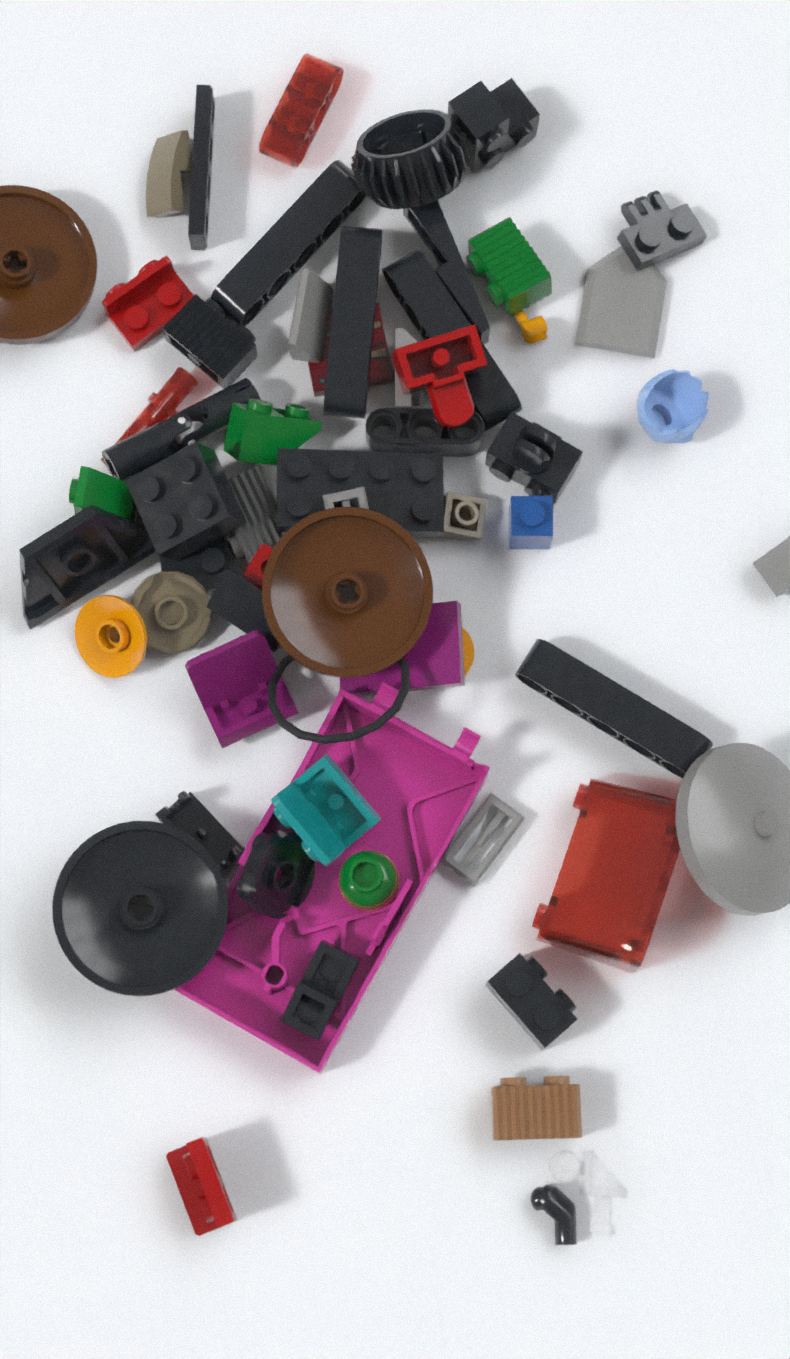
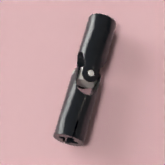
M244 378L172 415L169 419L160 421L103 450V460L112 477L126 481L195 442L199 443L227 429L232 404H248L249 399H260V396L252 382ZM192 421H199L203 425L199 429L194 430Z

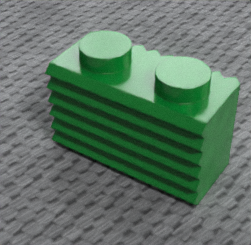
M511 217L468 239L469 255L466 256V262L476 278L482 275L489 284L486 286L488 295L496 307L503 305L509 315L514 316L517 312H521L531 304H536L537 301H542L544 297L550 296L552 293L550 272L542 264L541 259L538 258L533 248L530 247L528 241L525 240L524 235L517 229Z

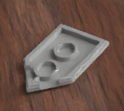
M622 246L590 266L587 270L575 345L655 358L667 284L666 279L653 264L637 271Z

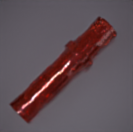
M178 367L157 394L151 393L147 398L149 401L148 405L115 444L140 432L145 425L148 428L176 414V408L189 392L197 386V380L185 369ZM172 393H174L172 397L164 404L162 409L157 413V415L155 417H152L156 413V411L159 410V408L163 405V403L167 400V398ZM102 457L100 460L106 466Z

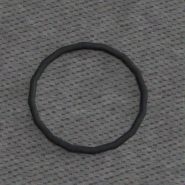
M289 655L279 662L268 683V707L278 725L298 739L322 744L354 741L380 729L400 711L410 690V668L404 657L397 662L401 668L402 687L393 705L375 722L352 732L321 735L302 731L284 719L276 704L277 684L285 668L294 661Z

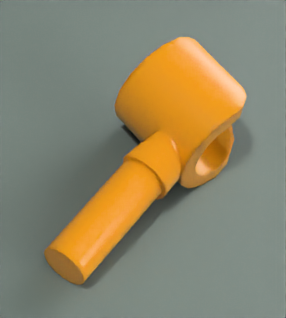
M523 310L514 315L520 324V329L526 343L532 344L547 339L546 332L548 328L542 315L529 319Z

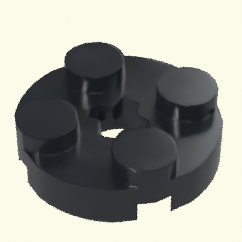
M277 830L270 834L262 832L254 838L252 851L246 861L243 876L240 878L237 886L239 897L247 900L249 907L253 911L270 918L280 919L288 916V914L283 912L287 911L292 905L299 907L305 901L314 880L315 861L308 859V855L301 845L303 840L299 835L284 830ZM281 870V876L277 879L278 871Z

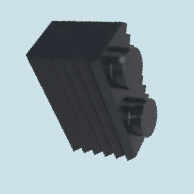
M194 294L162 328L164 337L169 344L225 389L233 384L240 377L241 373L251 365L252 361L257 358V349L254 343L256 338L241 323L234 326L225 319V311L214 300L208 298L204 301L197 294Z

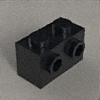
M519 953L490 978L485 986L536 1045L543 1050L577 1020L576 1016L572 1013L577 1007L563 990L559 988L554 992L543 980L548 974L533 956L525 959Z

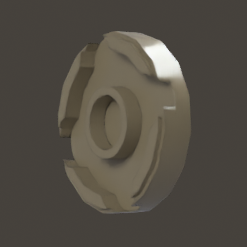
M160 571L145 578L134 590L130 604L138 611L145 624L147 647L163 654L179 653L195 647L207 635L212 621V610L206 607L210 599L205 588L192 576L179 571Z

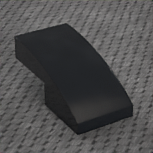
M324 939L320 941L303 979L298 982L280 1021L320 1040L361 958Z

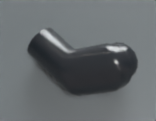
M547 1184L544 1187H536L531 1193V1204L535 1210H544L545 1213L554 1219L555 1245L577 1244L576 1208L574 1203L556 1186Z

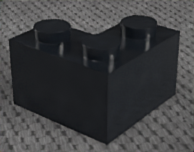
M512 78L491 92L482 81H479L448 102L447 115L458 126H462L463 131L466 133L471 152V161L468 162L467 166L473 174L483 167L486 169L494 167L503 159L507 151L516 145L518 148L527 145L537 134L540 113Z

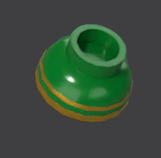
M362 850L352 854L343 863L339 872L338 886L342 897L351 906L359 910L374 911L385 907L394 898L399 888V873L396 865L387 855L375 850Z

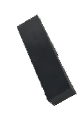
M438 200L422 206L403 209L405 218L440 264V267L435 272L469 323L476 325L480 340L483 344L489 342L490 326Z

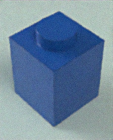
M511 496L508 509L509 549H550L553 539V496Z

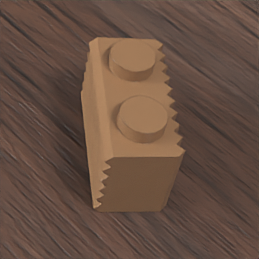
M569 1076L543 1077L544 1085L526 1086V1077L500 1078V1086L491 1087L493 1140L582 1138L580 1084H570Z

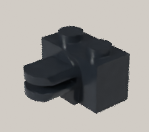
M511 411L486 453L485 465L489 466V471L500 480L510 482L512 479L524 486V490L529 496H553V503L556 504L578 468L583 451L563 441L562 437L535 422L531 423Z

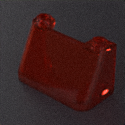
M592 778L589 780L588 786L580 783L572 805L573 808L579 809V813L548 905L539 903L531 927L539 929L535 940L631 974L637 971L643 962L680 851L676 830L677 799Z

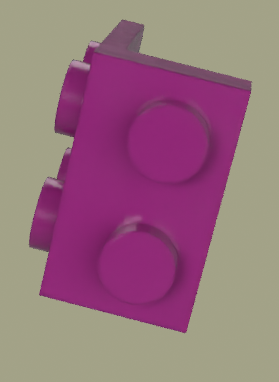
M254 630L186 662V671L222 748L277 724L268 707V683L277 665L261 630ZM281 677L277 684L276 704L284 719H288L299 712Z

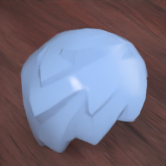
M670 369L650 379L639 392L637 399L638 419L645 432L656 443L660 441L664 443H687L692 441L694 432L707 415L709 393L701 391L702 380L692 376L688 370L677 371Z

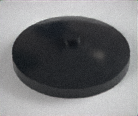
M130 821L119 823L97 832L72 853L60 872L55 886L52 904L53 923L62 951L75 969L95 985L117 994L138 997L153 996L172 991L186 984L209 964L216 954L225 933L228 918V897L222 874L216 862L196 839L167 824L153 821Z

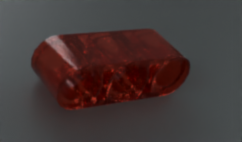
M305 53L264 130L259 145V153L295 169L298 168L338 92L344 69L314 55Z

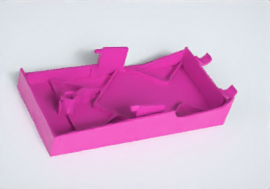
M382 682L375 698L370 703L355 694H350L340 689L317 734L348 733L375 722L393 705L399 690ZM393 716L380 729L354 741L329 744L312 742L290 784L328 753L382 819L347 847L328 866L323 865L320 861L315 862L314 880L305 901L299 907L292 905L287 911L283 912L288 914V916L274 919L253 911L249 907L247 900L239 897L237 891L238 882L243 876L246 861L252 851V842L258 834L262 832L270 834L277 830L297 834L292 827L290 829L285 827L277 819L273 811L275 806L271 803L237 863L240 866L226 889L228 918L225 933L216 954L197 976L174 990L321 1074L487 780L490 767L475 763L470 758L481 736L464 727L456 744L451 748ZM362 850H375L387 855L396 865L399 873V888L394 898L385 907L374 911L359 910L351 906L342 897L338 886L339 872L343 863L352 854ZM281 870L278 871L277 879L281 876ZM324 939L361 958V961L321 1039L317 1040L280 1020L298 982L303 979L320 941Z

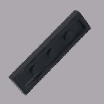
M211 85L196 86L188 224L191 250H205L208 244L215 99Z

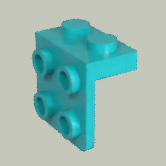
M328 753L271 799L275 806L273 811L277 819L289 829L292 827L303 840L301 842L303 850L313 861H320L325 866L332 863L347 847L382 819Z

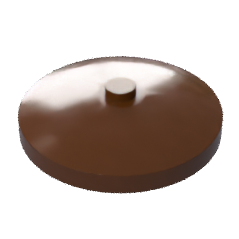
M3 185L0 186V343L17 345L44 341L66 330L86 309L96 283L97 255L95 245L83 220L69 205L58 197L33 187Z
M359 507L325 509L313 513L293 525L273 548L268 558L262 581L264 615L278 644L302 666L314 672L336 678H358L372 675L398 662L411 650L422 635L431 613L433 601V584L430 568L415 539L391 518Z

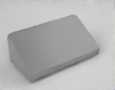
M303 268L300 274L288 346L293 360L319 363L322 360L334 291L326 281L306 268Z

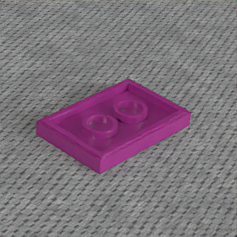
M458 601L432 603L431 613L422 635L404 656L410 668L409 691L465 686L461 603ZM397 662L372 675L358 678H339L340 689L357 696L376 695L382 682L399 691L402 687L401 668Z

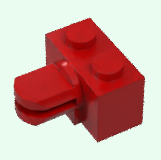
M475 324L394 350L391 356L404 395L426 388L435 418L442 426L449 428L459 427L470 419L474 412V403L465 376L482 371L488 365Z

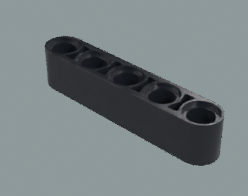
M340 160L331 163L216 286L210 298L218 303L226 315L237 324L241 323L244 326L248 325L363 202L366 194L360 192L353 171Z
M341 227L323 411L325 416L365 419L382 249V229Z
M419 249L410 252L382 269L383 276L390 290L423 340L471 326L427 258ZM481 341L488 365L482 371L466 375L465 377L474 403V411L480 414L484 420L485 431H488L505 421L511 411L515 414L520 412L522 406L514 389Z
M536 639L515 673V676L531 689L680 778H684L691 764L713 746L712 741L699 731L545 640Z

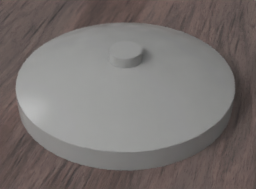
M731 743L710 749L691 764L678 792L676 830L686 866L701 890L713 902L730 912L747 916L782 909L790 904V770L771 752L754 744Z

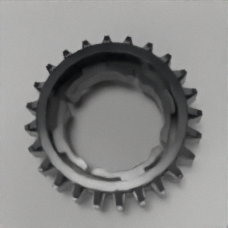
M432 109L412 110L385 118L364 131L357 141L351 166L360 192H364L375 204L388 209H407L429 204L454 191L465 177L467 164L471 161V152L463 127L458 126L449 115Z

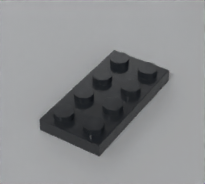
M278 448L276 532H287L303 518L325 510L322 495L364 486L369 510L391 518L408 531L411 536L442 537L444 533L443 454ZM357 497L349 499L351 507H359ZM340 501L333 502L334 508L342 507Z

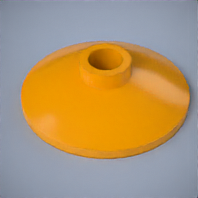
M115 595L95 597L84 604L75 622V641L78 651L85 663L96 673L110 678L122 677L136 670L143 661L147 649L145 624L138 611L125 599ZM116 630H118L120 638L117 636Z

